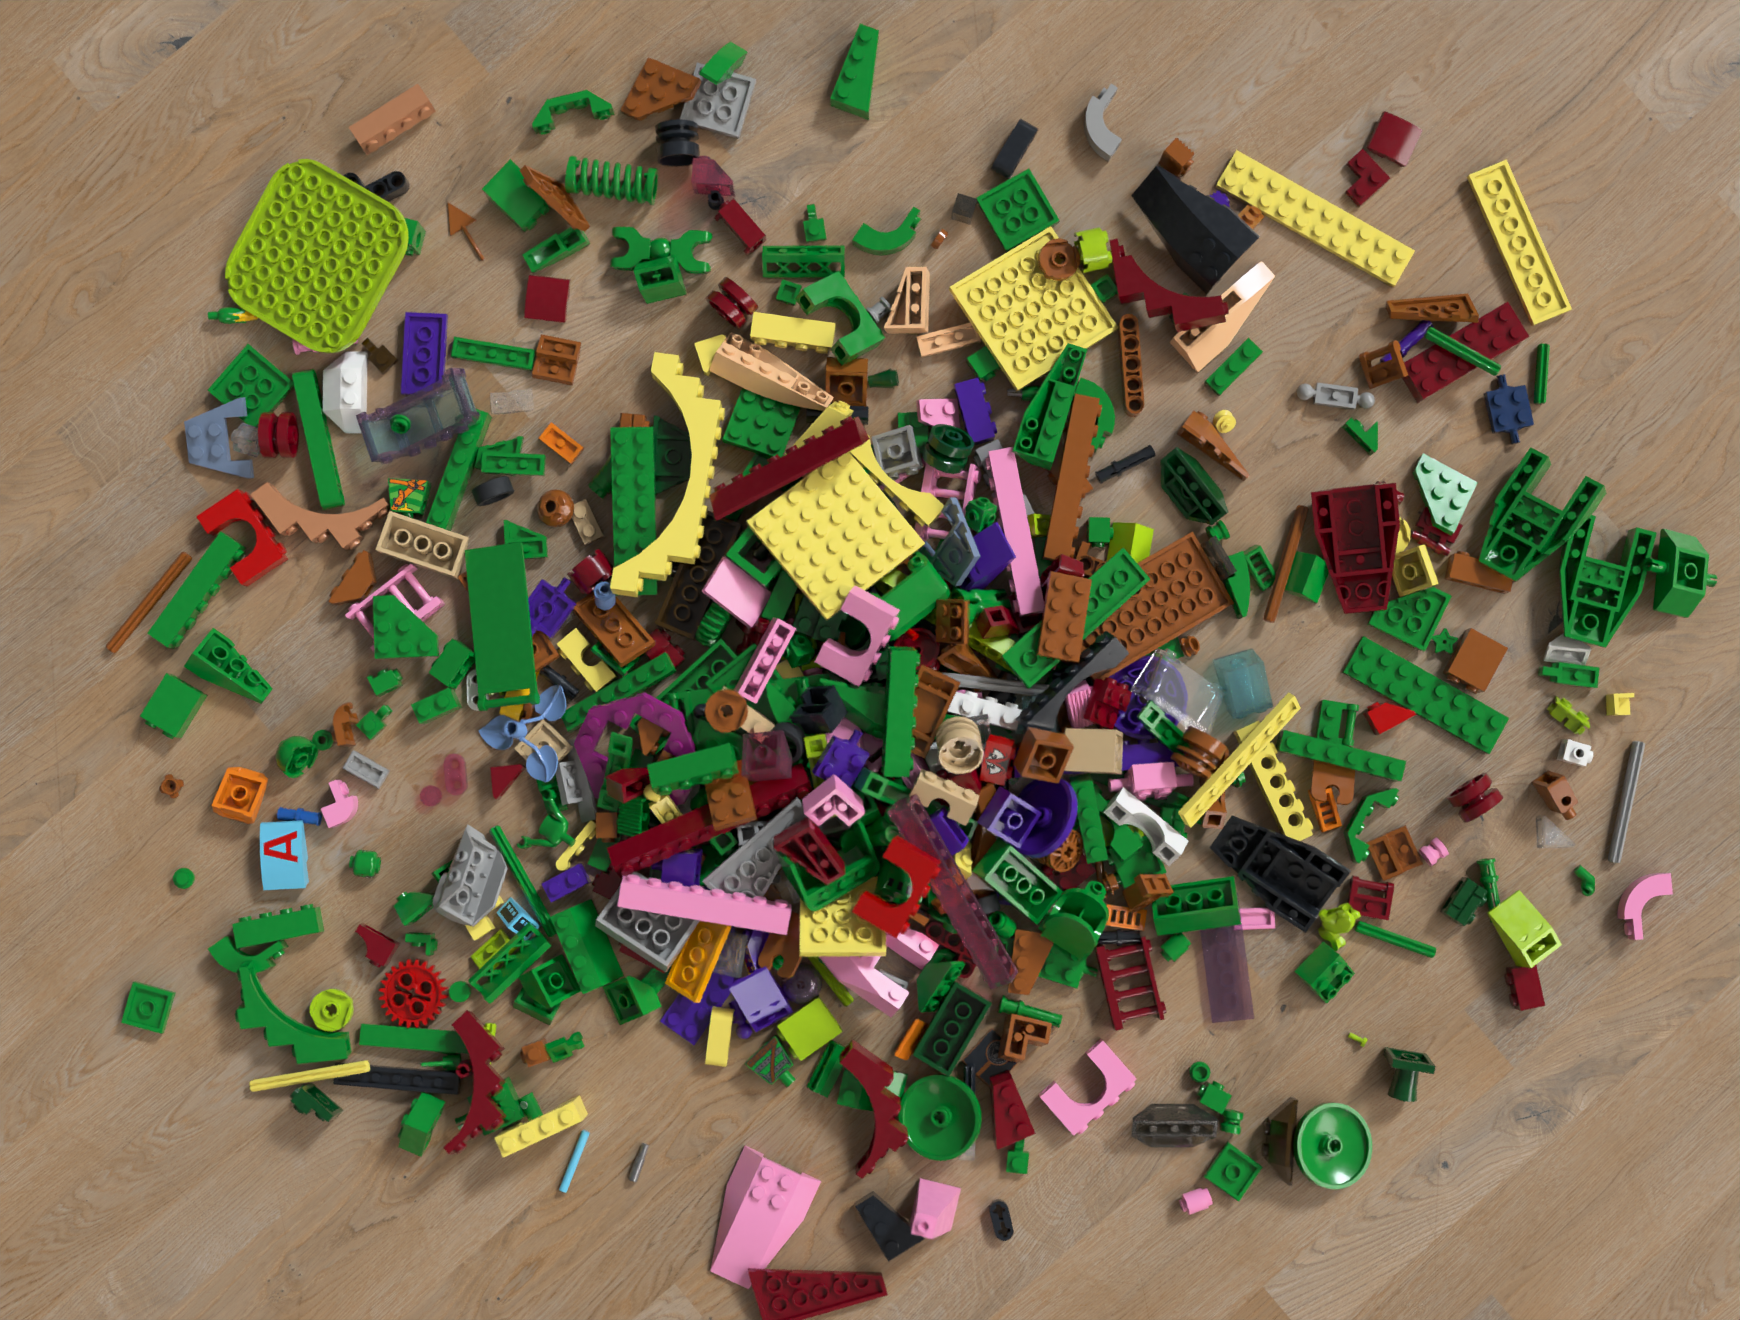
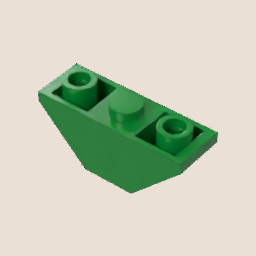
M963 961L926 964L917 978L918 1010L920 1012H935L940 1007L941 1001L951 990L952 984L961 975V971L965 966Z

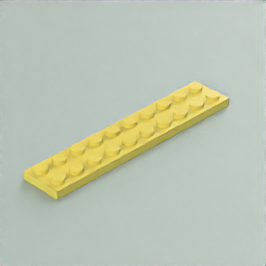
M1238 150L1234 153L1215 186L1246 205L1250 204L1251 206L1258 207L1262 214L1391 287L1396 285L1415 250Z

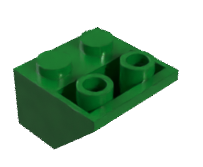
M676 255L635 265L634 274L637 285L647 304L687 294Z
M1324 941L1294 971L1326 1004L1337 995V992L1355 974L1340 954Z

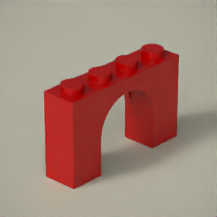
M236 489L196 517L207 534L212 536L238 521H247L253 526L257 536L254 550L247 557L230 567L240 584L248 587L287 561L288 558L285 555L287 553L286 548L281 542L277 543L274 536L276 534L274 530L263 522L265 517L258 508L255 509L251 504L253 499L247 491L243 492Z
M895 836L892 839L883 857L904 869L910 876L912 892L909 899L901 904H890L866 890L862 893L852 911L894 938H897L900 934L905 935L910 926L908 923L911 915L915 917L921 907L918 902L921 897L926 898L931 889L928 886L931 879L936 880L941 871V868H939L940 860L899 836Z

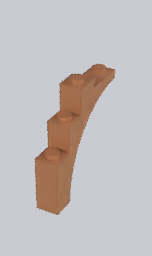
M268 482L250 494L281 535L290 536L300 526L312 542L322 543L332 533L341 547L347 551L349 549L354 550L361 544L360 541L364 539L360 533L361 530L366 531L373 525L372 522L374 520L385 517L389 514V509H391L388 500L382 498L372 505L354 512L343 514L316 513L294 505Z

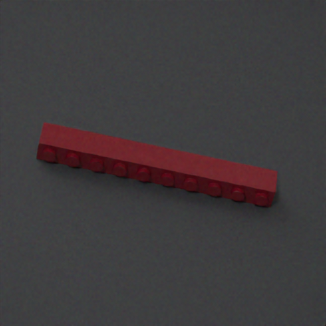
M802 763L750 785L756 818L784 808L796 797L799 800L803 799L813 791ZM708 803L610 846L607 850L614 870L622 878L749 822L716 831L713 826Z

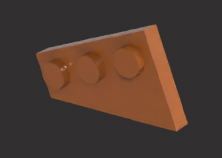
M1016 929L1008 993L1030 994L1054 944L1044 936L1041 937L1042 932Z

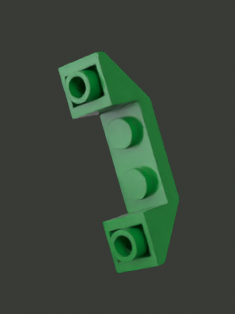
M583 90L547 99L534 119L532 127L536 134H548L551 130L555 129L552 113L563 114L569 109L586 108L589 104L595 119L606 120L611 115H615L612 104L588 90Z
M1386 789L1363 796L1343 832L1352 862L1360 864L1369 855V850L1367 849L1370 845L1355 836L1362 832L1365 825L1363 824L1365 817H1369L1373 812L1374 806L1372 804L1376 803L1383 808L1393 807L1399 799L1397 795L1399 789Z

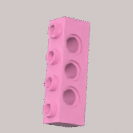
M772 618L736 685L735 691L746 699L757 703L796 630L795 627L778 618Z

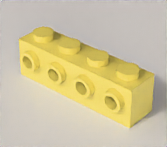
M753 312L750 338L751 341L758 345L773 343L779 348L795 346L796 350L807 351V348L816 349L815 352L827 354L828 351H831L830 349L834 344L836 323Z

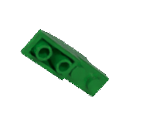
M768 681L766 684L767 696L777 722L793 723L790 716L798 704L790 696L787 698L781 693L783 689L776 681L772 683ZM794 723V724L797 725L800 729L803 730V728L801 727L800 723Z

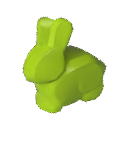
M1344 903L1328 910L1322 909L1319 912L1322 926L1318 929V933L1323 939L1330 941L1332 948L1338 951L1340 947H1344L1346 944L1345 939L1340 934L1348 933L1353 928L1356 919L1361 917L1359 911L1354 910L1349 903Z

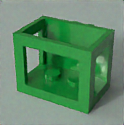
M748 526L727 552L726 556L770 591L778 581L782 570H785L777 560L773 559L766 567V573L763 574L744 559L756 542L761 543L760 539Z

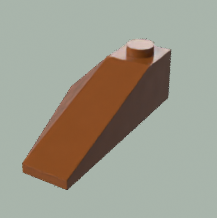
M1193 410L1177 432V435L1245 481L1249 473L1211 422L1207 420L1208 417L1200 411L1195 412Z

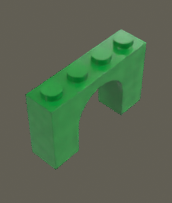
M839 271L803 288L795 298L806 315L820 308L830 306L841 310L849 318L852 332L838 339L830 349L841 366L877 348L885 339L881 329L878 328L869 312L864 308L858 296L853 292Z

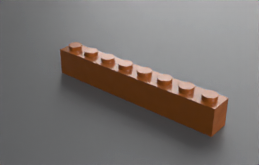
M1075 394L1073 397L1043 560L1054 561L1060 554L1071 558L1074 557L1075 547H1072L1073 539H1077L1079 527H1076L1077 518L1081 519L1083 507L1079 505L1081 498H1085L1087 486H1083L1084 479L1088 478L1091 466H1088L1087 463L1088 458H1092L1094 452V445H1091L1092 437L1096 438L1098 425H1095L1096 417L1101 415L1102 405H1099L1100 398Z

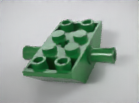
M1661 529L1658 560L1646 558L1643 563L1650 565V567L1643 566L1645 571L1656 573L1654 611L1688 618L1705 597L1706 586L1714 587L1717 581L1711 580V578L1718 579L1717 576L1707 573L1709 554L1696 537Z

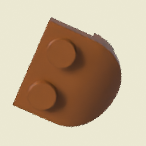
M351 702L339 706L333 716L334 731H332V737L338 746L350 747L356 745L351 725L357 724L359 719L357 713H352L350 710L353 709Z

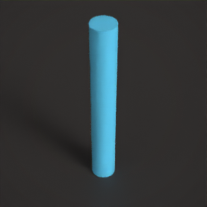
M586 1130L581 1131L559 1190L566 1193L589 1137L590 1132Z

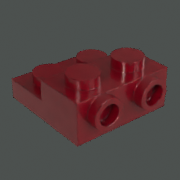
M1105 677L1104 680L1096 678L1083 719L1113 730L1119 710L1126 712L1127 706L1130 703L1132 692L1128 690L1129 686Z

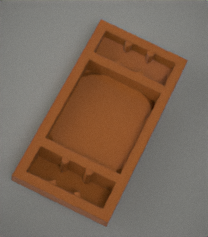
M921 665L918 671L919 683L918 687H915L914 695H917V708L913 709V716L916 717V728L912 729L915 747L911 752L926 758L936 737V731L943 722L961 682L925 665Z

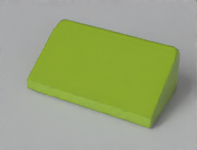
M500 929L470 957L478 969L486 964L511 938L503 929ZM512 947L509 950V955L517 950L518 947ZM503 961L497 962L493 966V970L496 969Z

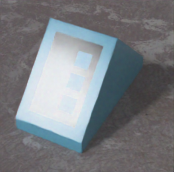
M512 897L496 912L504 924L516 934L529 922L537 929L541 927ZM530 930L524 936V940H528L534 933Z

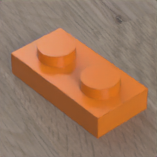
M552 422L539 437V440L571 465L584 450V447Z

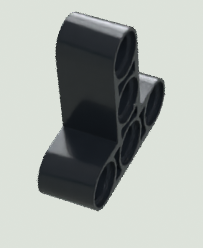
M400 171L391 172L366 186L357 174L349 172L344 175V177L351 181H357L358 185L374 194L379 189H385L384 194L379 197L388 202L404 195L410 188L409 181ZM397 180H403V183L400 186H394Z

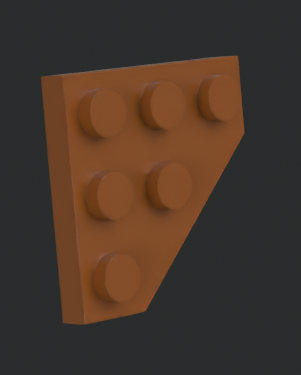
M648 57L620 111L624 115L638 121L644 120L648 115L655 112L661 113L673 108L675 104L693 100L702 81L698 77Z
M524 165L519 170L524 177V183L537 192L547 205L555 209L573 229L577 228L585 232L590 227L571 195L566 192L562 182L527 165Z

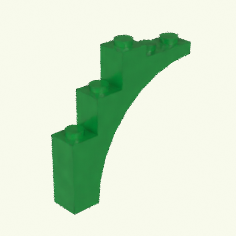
M253 960L242 963L237 970L238 981H241L242 984L240 991L242 1003L235 1011V1019L239 1023L240 1029L265 1027L263 1033L264 1039L268 1040V1047L294 1044L292 1045V1055L296 1057L297 1064L340 1060L349 1057L352 1052L349 1032L318 1030L292 1019L280 1010L263 990L256 975Z

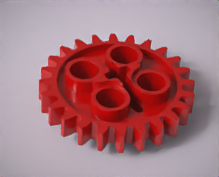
M411 959L407 960L406 965L403 961L398 962L399 969L396 966H392L393 973H385L388 980H381V983L385 985V987L379 989L380 992L384 993V996L379 997V1000H385L381 1008L387 1007L389 1010L385 1015L392 1013L391 1021L399 1019L400 1026L405 1021L407 1022V1028H410L413 1022L416 1028L420 1027L421 1021L424 1025H427L428 1018L432 1021L436 1019L434 1013H442L438 1007L446 1006L442 999L448 998V995L443 994V991L448 989V987L441 984L446 979H439L438 976L441 974V971L435 973V965L428 968V961H424L422 965H420V959H416L414 964ZM405 974H409L412 977L410 985L405 984L403 981ZM425 981L429 982L432 986L430 993L423 990V983ZM399 985L406 990L415 989L416 994L427 996L431 1000L427 1001L426 999L420 996H415L412 998V993L404 990H399L396 988V986ZM397 994H401L404 997L402 1005L398 1004L395 1000ZM417 1001L421 1002L424 1006L422 1012H418L415 1009Z

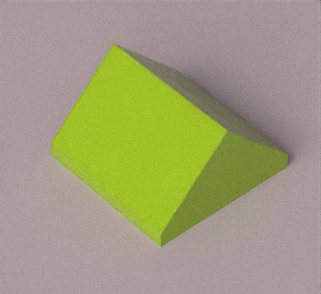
M1113 522L1114 535L1113 540H1110L1106 562L1122 548L1129 553L1136 563L1150 556L1154 529L1137 523Z

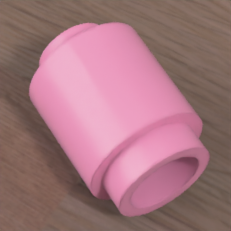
M1198 1188L1181 1195L1182 1199L1179 1200L1182 1211H1187L1189 1215L1208 1209V1206L1212 1205V1199L1207 1188Z

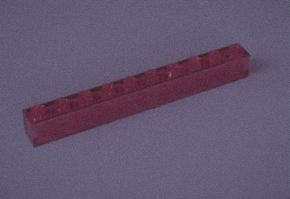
M917 794L896 801L888 812L891 820L900 831L901 837L941 861L939 865L941 871L936 880L931 879L930 881L932 891L937 895L943 910L947 913L954 929L960 935L963 945L967 947L973 962L982 973L984 981L987 982L990 989L1012 983L1018 973L1017 968Z

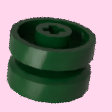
M937 424L930 431L928 442H926L922 451V457L928 465L936 470L950 474L961 473L964 471L968 456L974 447V441L969 434L957 427Z

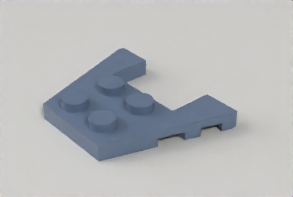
M245 397L235 399L184 422L189 463L248 479L254 478L252 459L231 461L226 418L247 416Z
M951 497L941 512L952 525V529L936 553L927 541H925V545L918 552L927 557L941 577L954 586H960L979 559L980 554L957 498Z

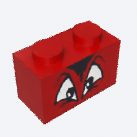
M990 734L986 742L979 780L1004 786L1006 780L1011 779L1013 767H1010V762L1015 760L1017 748L1014 747L1015 740Z

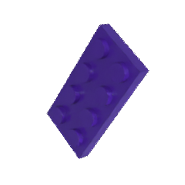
M405 312L401 381L402 395L444 397L447 314Z
M718 958L700 1003H694L679 993L660 1022L695 1045L710 1024L712 1007H721L731 993L728 986L737 979L742 978L743 975Z

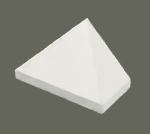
M1563 633L1548 644L1543 659L1547 662L1586 665L1591 647L1581 641L1564 637Z

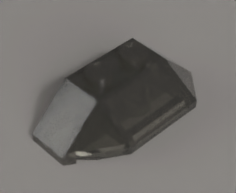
M1150 1104L1132 1118L1131 1136L1149 1147L1193 1148L1209 1139L1216 1138L1218 1118L1195 1104Z

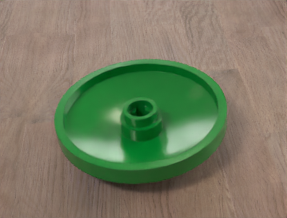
M945 1074L929 1075L913 1083L901 1100V1110L898 1117L899 1122L907 1127L908 1145L919 1155L936 1161L951 1160L968 1151L975 1143L982 1123L980 1105L973 1091L961 1080L953 1076L948 1077Z
M1328 1102L1316 1105L1303 1115L1296 1127L1293 1140L1296 1163L1302 1174L1310 1182L1322 1188L1343 1189L1353 1185L1364 1175L1372 1157V1137L1366 1121L1356 1110L1345 1104Z

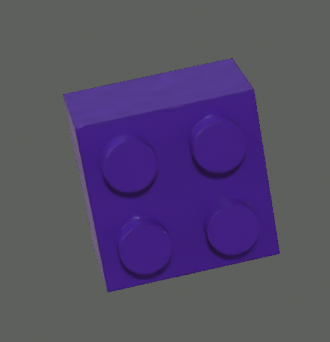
M999 787L978 820V823L1020 849L1042 812L1004 788Z

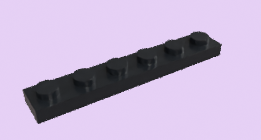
M337 1062L335 1063V1066L348 1063ZM370 1065L369 1072L336 1077L333 1084L458 1095L460 1093L461 1077L452 1071Z

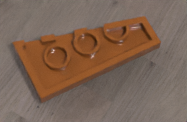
M1468 293L1386 301V310L1390 319L1478 323L1479 314Z

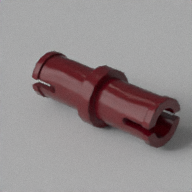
M471 1059L463 1060L457 1066L456 1073L459 1077L464 1078L473 1074Z

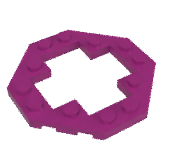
M647 693L591 707L576 737L574 746L595 798L599 799L608 761L606 756L596 752L595 749L608 721L627 729L635 713L671 732L663 750L678 757L693 753L696 748L690 732L686 729L682 712ZM692 788L674 790L668 795L676 806L681 805L687 801Z

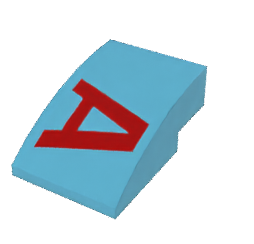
M303 820L261 822L260 862L263 890L306 888L309 882L306 863L308 854Z

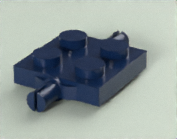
M1506 375L1496 376L1499 388L1484 393L1492 433H1509L1511 444L1520 443L1518 430L1534 425L1526 385L1508 386Z

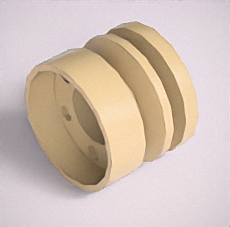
M953 717L940 724L936 731V743L941 766L954 774H965L976 769L983 760V747L978 726L971 719L965 717Z

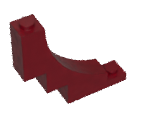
M1118 238L1109 240L1121 304L1145 300L1149 318L1173 313L1177 332L1226 322L1225 315L1229 314L1227 302L1222 301L1221 295L1194 297L1170 291L1151 280L1140 269L1132 255L1125 256L1124 245H1119Z

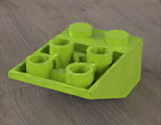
M1517 890L1487 912L1516 966L1532 968L1562 945L1552 926L1520 890Z

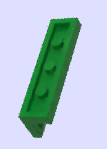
M845 245L763 246V278L827 277L838 272L832 271L827 267L832 262H841V271L839 272L845 277ZM811 262H816L821 267L817 271H811L807 266ZM767 263H776L780 268L776 271H767ZM790 263H797L800 268L797 271H791L787 266Z
M529 922L484 964L468 982L481 992L485 1001L491 1004L547 951L551 944L546 936ZM530 930L536 934L531 940L524 941V936ZM512 947H519V951L515 955H509V950ZM504 961V965L500 969L493 970V966L497 962ZM488 976V981L482 986L477 983L481 977Z

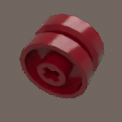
M724 277L718 284L722 294L712 290L706 297V300L724 320L735 328L740 329L746 322L743 313L752 316L753 312L758 309V305L739 285L728 277Z
M263 412L261 414L258 424V443L262 457L276 458L278 454L282 458L296 457L299 446V429L297 418L293 412H282L279 416L274 412Z
M911 628L919 634L917 640L913 641L904 633L897 638L894 647H914L917 653L920 654V664L916 666V674H918L921 665H925L935 671L939 670L941 666L938 657L941 656L940 644L936 642V636L931 631L923 628Z
M1487 773L1479 774L1466 781L1447 797L1453 807L1462 806L1458 815L1464 823L1483 815L1503 799L1498 788L1488 789L1492 784V780Z

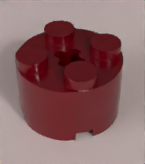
M600 549L594 551L597 555L587 556L571 569L573 572L567 573V576L582 594H591L594 592L597 583L601 580L603 582L607 581L613 575L614 566Z

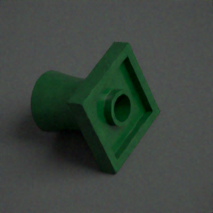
M1385 1047L1383 1055L1391 1067L1395 1068L1392 1083L1387 1094L1397 1100L1416 1102L1419 1072L1434 1074L1436 1066L1425 1053Z

